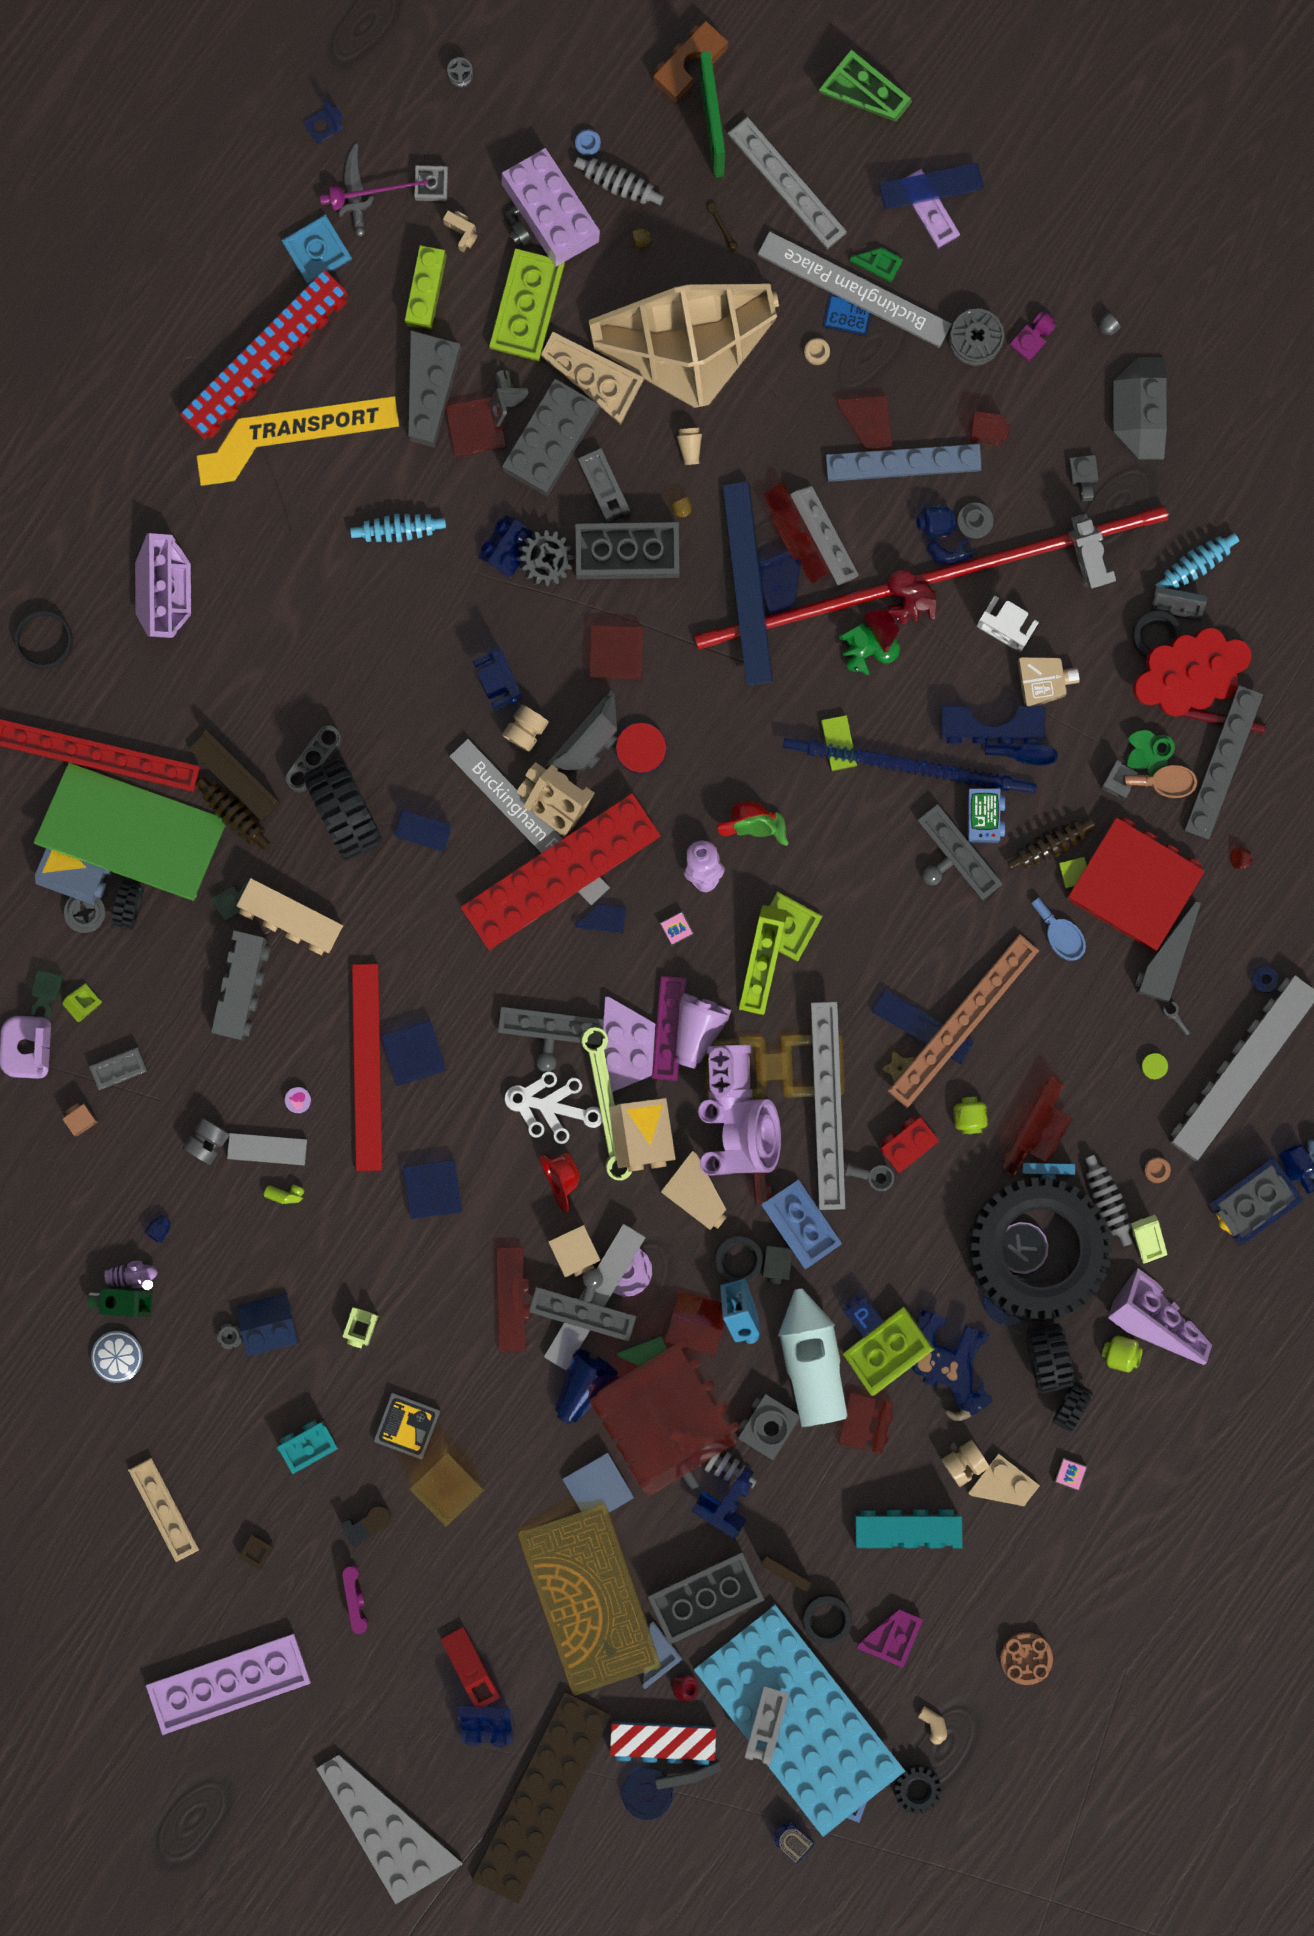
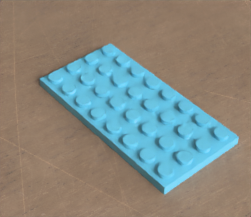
M776 1605L694 1669L748 1741L750 1740L763 1688L768 1687L790 1694L773 1759L768 1767L823 1837L905 1772L900 1763ZM758 1740L757 1748L766 1750L767 1742Z

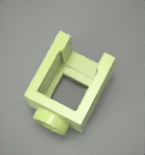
M353 1307L343 1337L348 1339L347 1344L362 1348L363 1344L369 1345L379 1315ZM356 1321L369 1324L365 1337L353 1333Z

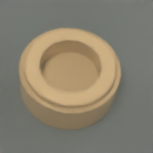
M820 338L810 340L805 346V358L813 365L825 363L830 355L828 343Z

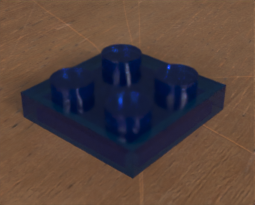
M431 1021L382 1036L397 1086L447 1071Z
M455 1160L404 1168L411 1219L462 1212Z

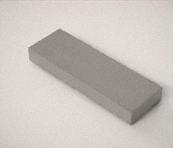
M230 1133L227 1159L305 1166L307 1140Z

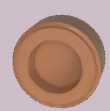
M1161 1157L1151 1158L1144 1166V1174L1150 1182L1162 1183L1170 1176V1165Z

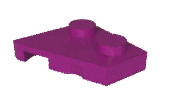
M898 1609L858 1643L856 1648L903 1668L923 1619Z

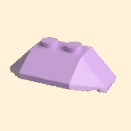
M148 533L135 562L136 616L149 637L173 638L191 615V564L181 548L176 544L173 535Z

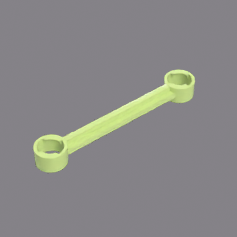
M590 1027L582 1033L581 1044L589 1052L609 1154L605 1169L611 1178L624 1180L631 1174L628 1171V1167L626 1173L621 1176L613 1175L610 1172L617 1157L609 1107L615 1104L604 1052L608 1044V1037L602 1029ZM593 1031L600 1032L604 1038L602 1045L597 1050L590 1049L585 1044L589 1035L594 1033Z

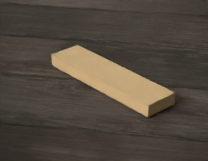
M153 1458L129 1469L128 1471L175 1562L200 1550Z

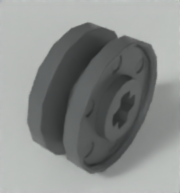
M980 308L970 309L960 314L954 321L949 334L950 349L954 356L964 364L972 366L984 365L992 361L999 353L1004 340L1003 326L998 317L990 311ZM973 334H981L980 341L978 339L973 341L971 339Z

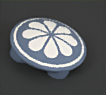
M111 1331L102 1335L95 1342L91 1352V1362L95 1372L104 1380L113 1383L125 1382L134 1377L139 1372L143 1361V1352L139 1342L133 1335L123 1331Z

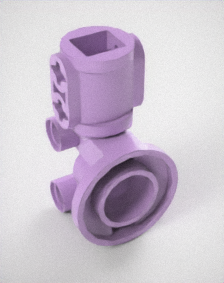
M751 1045L707 1046V1054H710L709 1081L711 1091H708V1098H713V1100L702 1102L698 1113L701 1120L706 1123H724L723 1145L725 1151L708 1152L702 1156L700 1167L707 1175L772 1172L778 1163L781 1149V1128L777 1110L772 1101L768 1099L750 1100L753 1097L752 1089H750V1058L748 1054L751 1053Z

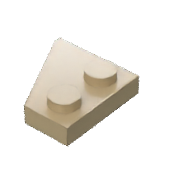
M997 1454L989 1464L990 1468L983 1472L968 1494L974 1497L1025 1506L1040 1485L1000 1454Z

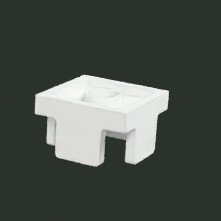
M994 596L979 620L977 627L1021 653L1039 622L1034 620L1024 635L1020 632V628L1025 622L1028 612L1010 601H1006L999 614L995 617L990 613L999 598Z

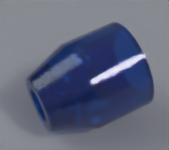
M160 1215L151 1221L144 1233L161 1244L169 1233L171 1221Z

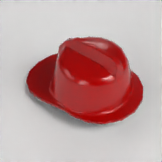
M567 1153L550 1159L541 1155L539 1158L540 1164L549 1180L556 1202L560 1209L567 1213L569 1209L567 1195L577 1187L579 1171Z

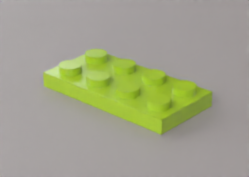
M515 249L490 342V349L536 361L540 360L565 262L555 267L549 257Z

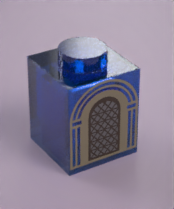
M792 1821L787 1825L783 1822L773 1833L776 1836L773 1840L774 1844L796 1864L815 1845L814 1841Z

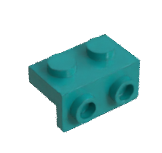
M314 1420L302 1427L304 1432L295 1437L294 1433H291L279 1440L282 1445L276 1448L282 1454L292 1474L339 1449L324 1421L318 1424Z

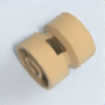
M521 704L514 714L515 722L507 725L502 736L530 753L537 742L536 734H542L549 722L538 713Z
M972 1439L960 1446L958 1453L951 1452L941 1459L959 1487L972 1480V1474L979 1475L990 1468Z

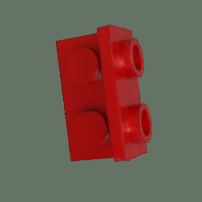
M912 1116L901 1125L904 1129L897 1136L892 1132L881 1141L884 1146L880 1148V1151L898 1173L902 1172L939 1142L922 1117L916 1120Z

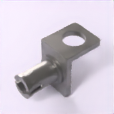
M503 370L495 373L494 380L496 381L497 388L488 403L495 427L501 425L507 413L506 407L522 406L529 393L527 388H513L510 373L505 370V376Z

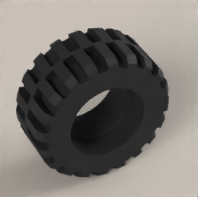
M336 757L305 773L303 776L304 783L343 860L351 861L382 844L381 834L343 758Z

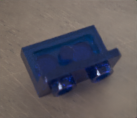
M504 516L495 525V532L491 538L483 544L478 559L488 563L506 577L511 578L521 561L517 560V557L523 556V552L518 548L526 547L523 539H533V531L515 518Z

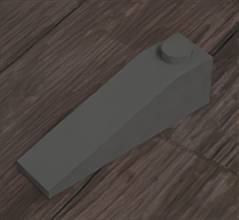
M1196 901L1192 904L1146 966L1144 972L1139 971L1135 986L1139 987L1137 993L1164 1002L1170 1000L1201 905L1200 902Z

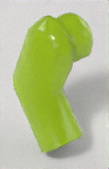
M269 1185L265 1189L264 1197L281 1204L299 1203L303 1199L304 1188L292 1185L290 1192H286Z

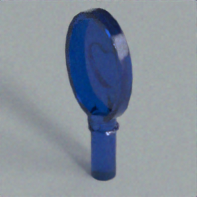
M1028 743L1020 746L985 745V755L1007 756L1023 764L1044 766L1053 764L1058 760V752L1044 744Z

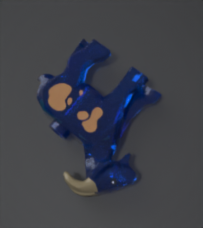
M921 1309L918 1326L934 1350L910 1369L915 1374L923 1376L922 1382L937 1387L939 1382L951 1388L960 1408L959 1413L946 1410V1415L952 1420L962 1421L978 1414L991 1404L992 1396L985 1392L983 1383L977 1392L972 1391L973 1363L978 1349L987 1342L990 1335L965 1326L960 1343L955 1351L941 1345H936L935 1333L948 1319Z

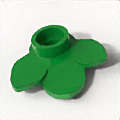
M1148 730L1132 733L1128 739L1135 748L1128 756L1127 766L1136 770L1147 768L1149 776H1153L1158 769L1168 766V758L1173 755L1175 750L1173 740L1164 734L1155 736ZM1165 743V749L1161 752L1158 751L1157 745Z

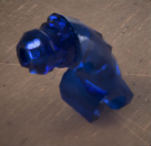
M963 540L958 550L954 552L943 549L936 541L931 542L927 546L928 552L932 554V560L948 564L971 558L975 552V548L971 552H965L962 549L969 543L967 540Z

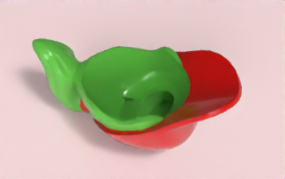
M745 801L735 804L732 807L730 819L717 825V830L722 836H730L737 833L739 836L750 834L757 837H766L773 834L780 844L785 846L789 844L786 838V826L783 816L778 812H769L757 802Z

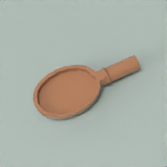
M1170 765L1158 769L1153 776L1124 775L1123 784L1152 786L1162 796L1182 798L1195 790L1197 779L1195 774L1188 768Z

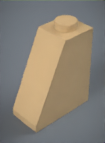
M692 1151L661 1193L709 1230L713 1226L718 1229L727 1218L723 1214L726 1208L709 1176L702 1171L699 1157Z

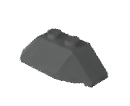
M1138 357L1113 381V433L1138 460H1164L1167 430L1164 357Z
M611 690L543 768L547 770L551 765H554L558 768L557 771L561 773L584 771L587 767L592 769L601 759L598 754L604 747L608 750L618 739L615 736L617 733L615 695Z

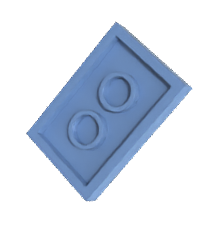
M799 1179L762 1204V1207L804 1269H807L842 1244Z

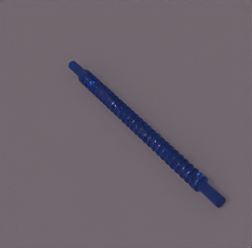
M784 738L782 748L807 752L808 756L815 757L818 754L820 758H823L826 755L827 759L834 757V760L841 758L842 762L845 759L849 760V763H852V761H856V764L863 762L864 766L869 763L871 767L874 765H878V768L885 766L886 770L891 767L893 771L899 769L900 772L907 770L908 774L910 771H913L914 775H917V773H921V776L928 774L929 778L935 775L936 779H939L941 776L943 780L950 778L951 782L954 779H957L958 783L963 780L965 784L972 782L973 786L976 783L980 787L985 784L987 788L993 786L994 789L1000 787L1001 791L1009 792L1011 789L1035 794L1037 784L1013 780L1011 776L1003 775V777H999V774L992 776V773L985 775L984 771L979 774L977 770H974V772H970V769L963 771L962 767L957 770L955 766L949 768L948 765L941 767L940 763L938 766H935L934 762H931V764H927V761L920 763L919 759L913 762L912 758L907 761L905 757L898 759L897 755L891 758L890 754L885 757L883 753L876 755L875 751L869 754L868 750L865 753L861 749L858 751H854V748L848 750L847 746L841 749L840 745L833 747V744L826 746L825 742L821 745L815 740L804 742Z

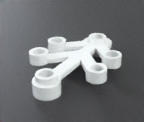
M546 1072L542 1075L541 1079L528 1087L513 1086L505 1095L506 1105L513 1111H520L529 1126L530 1135L535 1138L541 1137L544 1134V1126L536 1121L529 1107L540 1109L554 1132L555 1141L559 1144H564L569 1140V1132L561 1126L554 1113L583 1120L591 1128H596L602 1124L599 1108L590 1107L583 1110L557 1103L568 1095L581 1091L582 1083L577 1078H571L565 1086L543 1099L531 1097L543 1088L553 1087L557 1083L556 1075L552 1072ZM546 1075L554 1077L552 1084L548 1085L544 1082ZM572 1081H577L579 1083L578 1090L572 1091L569 1088V1084ZM519 1093L522 1095L523 1100L521 1103L513 1101L515 1094ZM591 1112L597 1113L598 1120L596 1122L588 1120V1115ZM534 1125L541 1127L542 1131L540 1134L535 1135L532 1133ZM564 1131L567 1137L564 1141L557 1139L558 1132Z

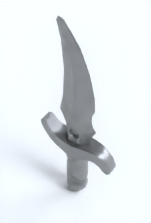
M358 143L353 145L345 166L344 179L347 192L364 190L358 169ZM361 196L347 198L349 204L343 206L339 211V217H343L346 212H352L354 228H356L355 234L358 237H362L365 234L362 211L372 205L373 196H370L365 202H362Z

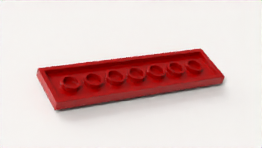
M632 793L463 905L461 909L488 950H491L660 838L661 835Z

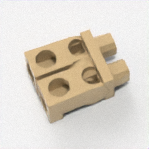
M535 762L525 775L530 780L526 778L519 786L517 793L527 800L523 806L528 811L532 809L536 816L565 837L579 822L594 792L587 787L581 790L571 783L563 773L558 772V768L554 765H551L546 770Z

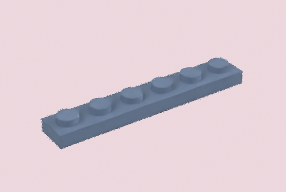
M980 444L826 455L828 482L976 472L982 470Z

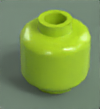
M1117 1335L1112 1338L1111 1342L1105 1343L1102 1356L1106 1357V1363L1109 1368L1131 1372L1134 1368L1139 1367L1143 1349L1139 1348V1343L1136 1340Z

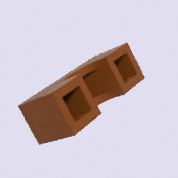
M706 21L702 26L697 24L688 34L690 38L684 44L679 43L672 50V57L666 63L662 61L653 71L655 74L653 76V83L675 103L693 86V78L685 71V64L690 59L700 58L701 52L711 51L713 65L728 49V41Z

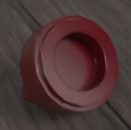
M692 1675L675 1676L672 1681V1690L678 1700L692 1701L698 1694V1683Z

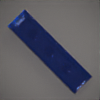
M978 163L879 184L884 210L983 190L984 188Z
M884 990L872 1013L926 1045L944 1025L887 990ZM966 1038L950 1059L961 1065L974 1042Z

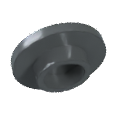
M970 503L961 509L957 522L960 531L966 537L979 539L991 531L994 519L992 512L987 506L981 503Z

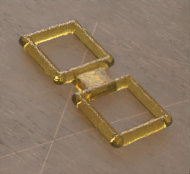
M838 1034L841 1095L845 1093L843 1037L841 1034ZM812 1035L783 1036L781 1038V1054H766V1043L763 1037L716 1038L711 1045H751V1047H755L757 1088L752 1089L753 1097L750 1099H763L767 1097V1080H783V1095L785 1097H815L814 1086L793 1087L791 1046L813 1045ZM706 1053L704 1056L705 1093L708 1100H713V1098H708V1091H711L709 1081L710 1054Z

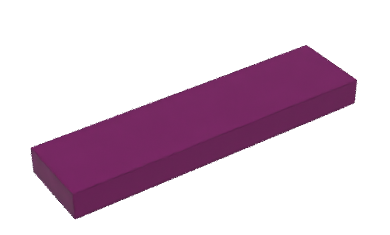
M661 976L652 1079L678 1081L679 1063L676 1062L678 1056L675 1054L679 1006L682 995L686 990L687 978Z

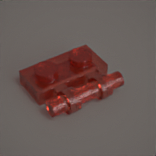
M850 1393L846 1410L847 1416L844 1419L839 1444L865 1450L866 1442L870 1440L874 1441L872 1452L882 1454L884 1444L888 1443L889 1437L886 1435L889 1422L893 1420L892 1408L894 1403L883 1401L882 1410L880 1411L874 1409L876 1399ZM872 1417L879 1418L876 1433L869 1432Z

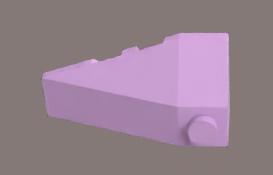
M1139 1268L1136 1269L1113 1300L1108 1318L1134 1336L1205 1365L1208 1361L1212 1344L1193 1322L1185 1321L1177 1311L1179 1306L1175 1302L1171 1304L1161 1293L1164 1289L1155 1280Z

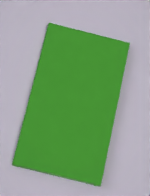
M68 763L39 832L35 837L34 844L194 901L226 826L222 823L223 818H218L211 813Z

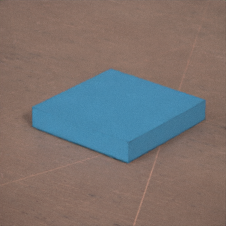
M326 214L282 240V243L308 285L324 270L330 273L352 260Z

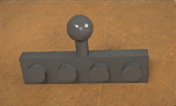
M938 804L918 820L919 824L946 856L936 866L929 865L923 869L922 879L926 884L931 886L937 885L942 879V873L954 865L982 901L1003 885Z
M501 1007L498 1033L543 1038V1053L537 1057L536 1064L540 1071L551 1072L557 1065V1059L553 1055L554 1040L581 1043V1035L587 1028L598 1027L603 1030L604 1019ZM593 1031L594 1033L589 1035L585 1044L601 1046L602 1034L598 1031Z
M589 1269L584 1273L583 1283L586 1287L582 1300L536 1287L530 1313L630 1341L637 1316L592 1303L595 1289L599 1288L603 1283V1275L599 1270Z

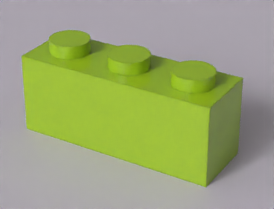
M425 246L419 247L405 317L407 327L432 331L446 262L445 250Z

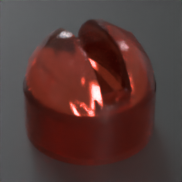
M1244 848L1234 849L1231 853L1232 866L1235 869L1248 868L1253 862V859H1251L1252 853Z

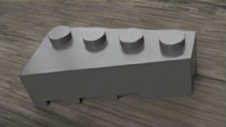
M411 331L409 439L412 442L435 448L462 348L459 343Z
M233 931L232 940H236L235 948L232 947L228 954L227 967L229 972H226L223 977L221 986L223 996L218 1000L211 1033L244 1041L245 1036L249 1037L253 1022L249 1021L251 1011H256L259 997L255 996L257 986H262L265 971H261L263 961H268L271 946H267L268 940L263 937Z

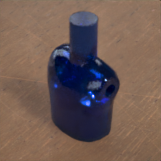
M1298 1144L1282 1151L1279 1156L1285 1167L1288 1179L1291 1181L1300 1180L1307 1194L1313 1192L1314 1184L1310 1176L1314 1174V1162L1307 1153L1304 1144Z

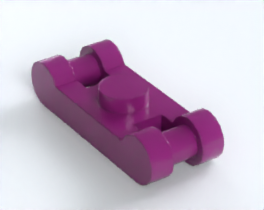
M350 1565L344 1569L342 1574L351 1628L354 1633L362 1634L367 1630L369 1622L365 1617H362L361 1606H365L362 1590L358 1591L356 1584L360 1571L357 1566Z

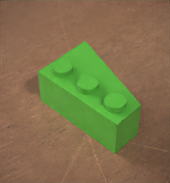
M852 50L819 89L823 95L895 122L912 103L909 96Z

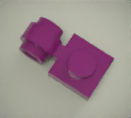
M1041 312L1032 322L1035 325V330L1026 325L1010 343V347L1030 362L1046 343L1040 335L1045 334L1049 336L1058 325L1054 322L1055 318L1049 313Z

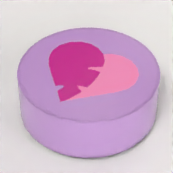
M300 1087L290 1089L285 1096L286 1107L294 1113L305 1112L311 1105L309 1092Z

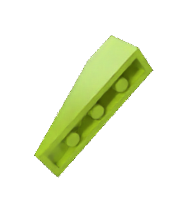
M762 905L739 1010L761 1015L765 1014L787 910Z

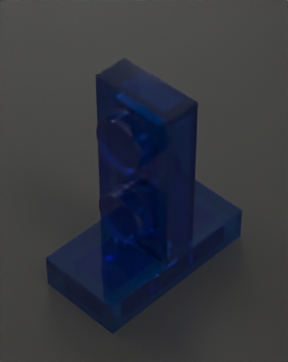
M745 1467L721 1503L703 1491L691 1511L735 1539L746 1522L745 1518L735 1512L740 1504L737 1498L740 1494L745 1497L753 1483L749 1480L754 1472Z

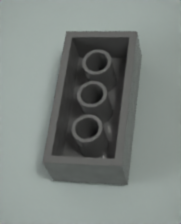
M554 379L503 464V472L548 497L600 411L599 404Z
M679 522L575 524L577 579L679 578Z
M742 1551L648 1594V1599L669 1644L764 1601L762 1592Z

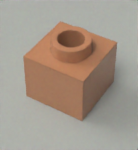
M78 1103L70 1107L66 1111L67 1116L63 1118V1121L74 1136H79L98 1122L86 1104L80 1106Z

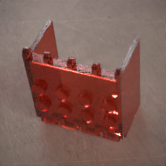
M683 1339L598 1391L597 1395L589 1400L600 1419L610 1415V1418L602 1424L611 1439L616 1441L621 1437L624 1438L616 1444V1447L626 1463L637 1460L629 1469L648 1497L737 1443L732 1433L738 1430L740 1426L736 1422L727 1427L719 1414L728 1408L726 1403L724 1402L715 1407L706 1392L714 1386L712 1380L702 1385L693 1371L701 1362L699 1359H695L688 1363L686 1356L681 1350L689 1344L687 1339Z

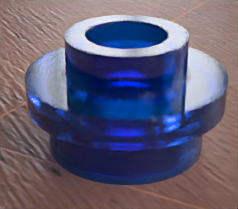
M1261 967L1253 974L1252 982L1258 991L1268 993L1277 987L1279 978L1274 969ZM1263 975L1270 977L1269 984L1262 983L1261 978Z

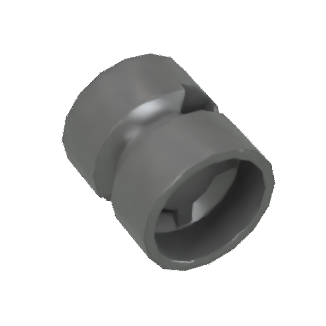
M201 1117L194 1128L195 1135H190L182 1148L211 1165L218 1154L217 1147H222L230 1134Z

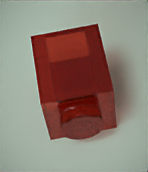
M976 411L970 441L1001 446L1002 439H1007L1010 424L1005 423L1006 416Z

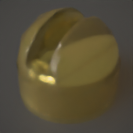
M636 228L631 230L636 249L644 248L650 244L652 237L649 236L650 232L648 229Z
M685 497L670 504V507L675 515L686 517L691 513L692 503L689 497Z

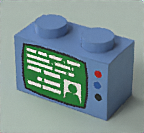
M1000 789L968 790V842L999 843L1000 836H1005V821H1000V811H1005V795H1000Z

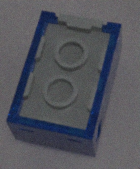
M1269 1158L1210 1201L1208 1206L1218 1218L1220 1228L1227 1231L1238 1246H1242L1301 1203L1304 1198L1276 1160Z

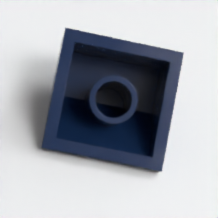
M287 1293L237 1306L240 1330L247 1357L300 1343Z

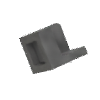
M1117 759L1101 789L1124 801L1132 785H1124L1123 777L1124 775H1138V773L1121 764L1122 761Z

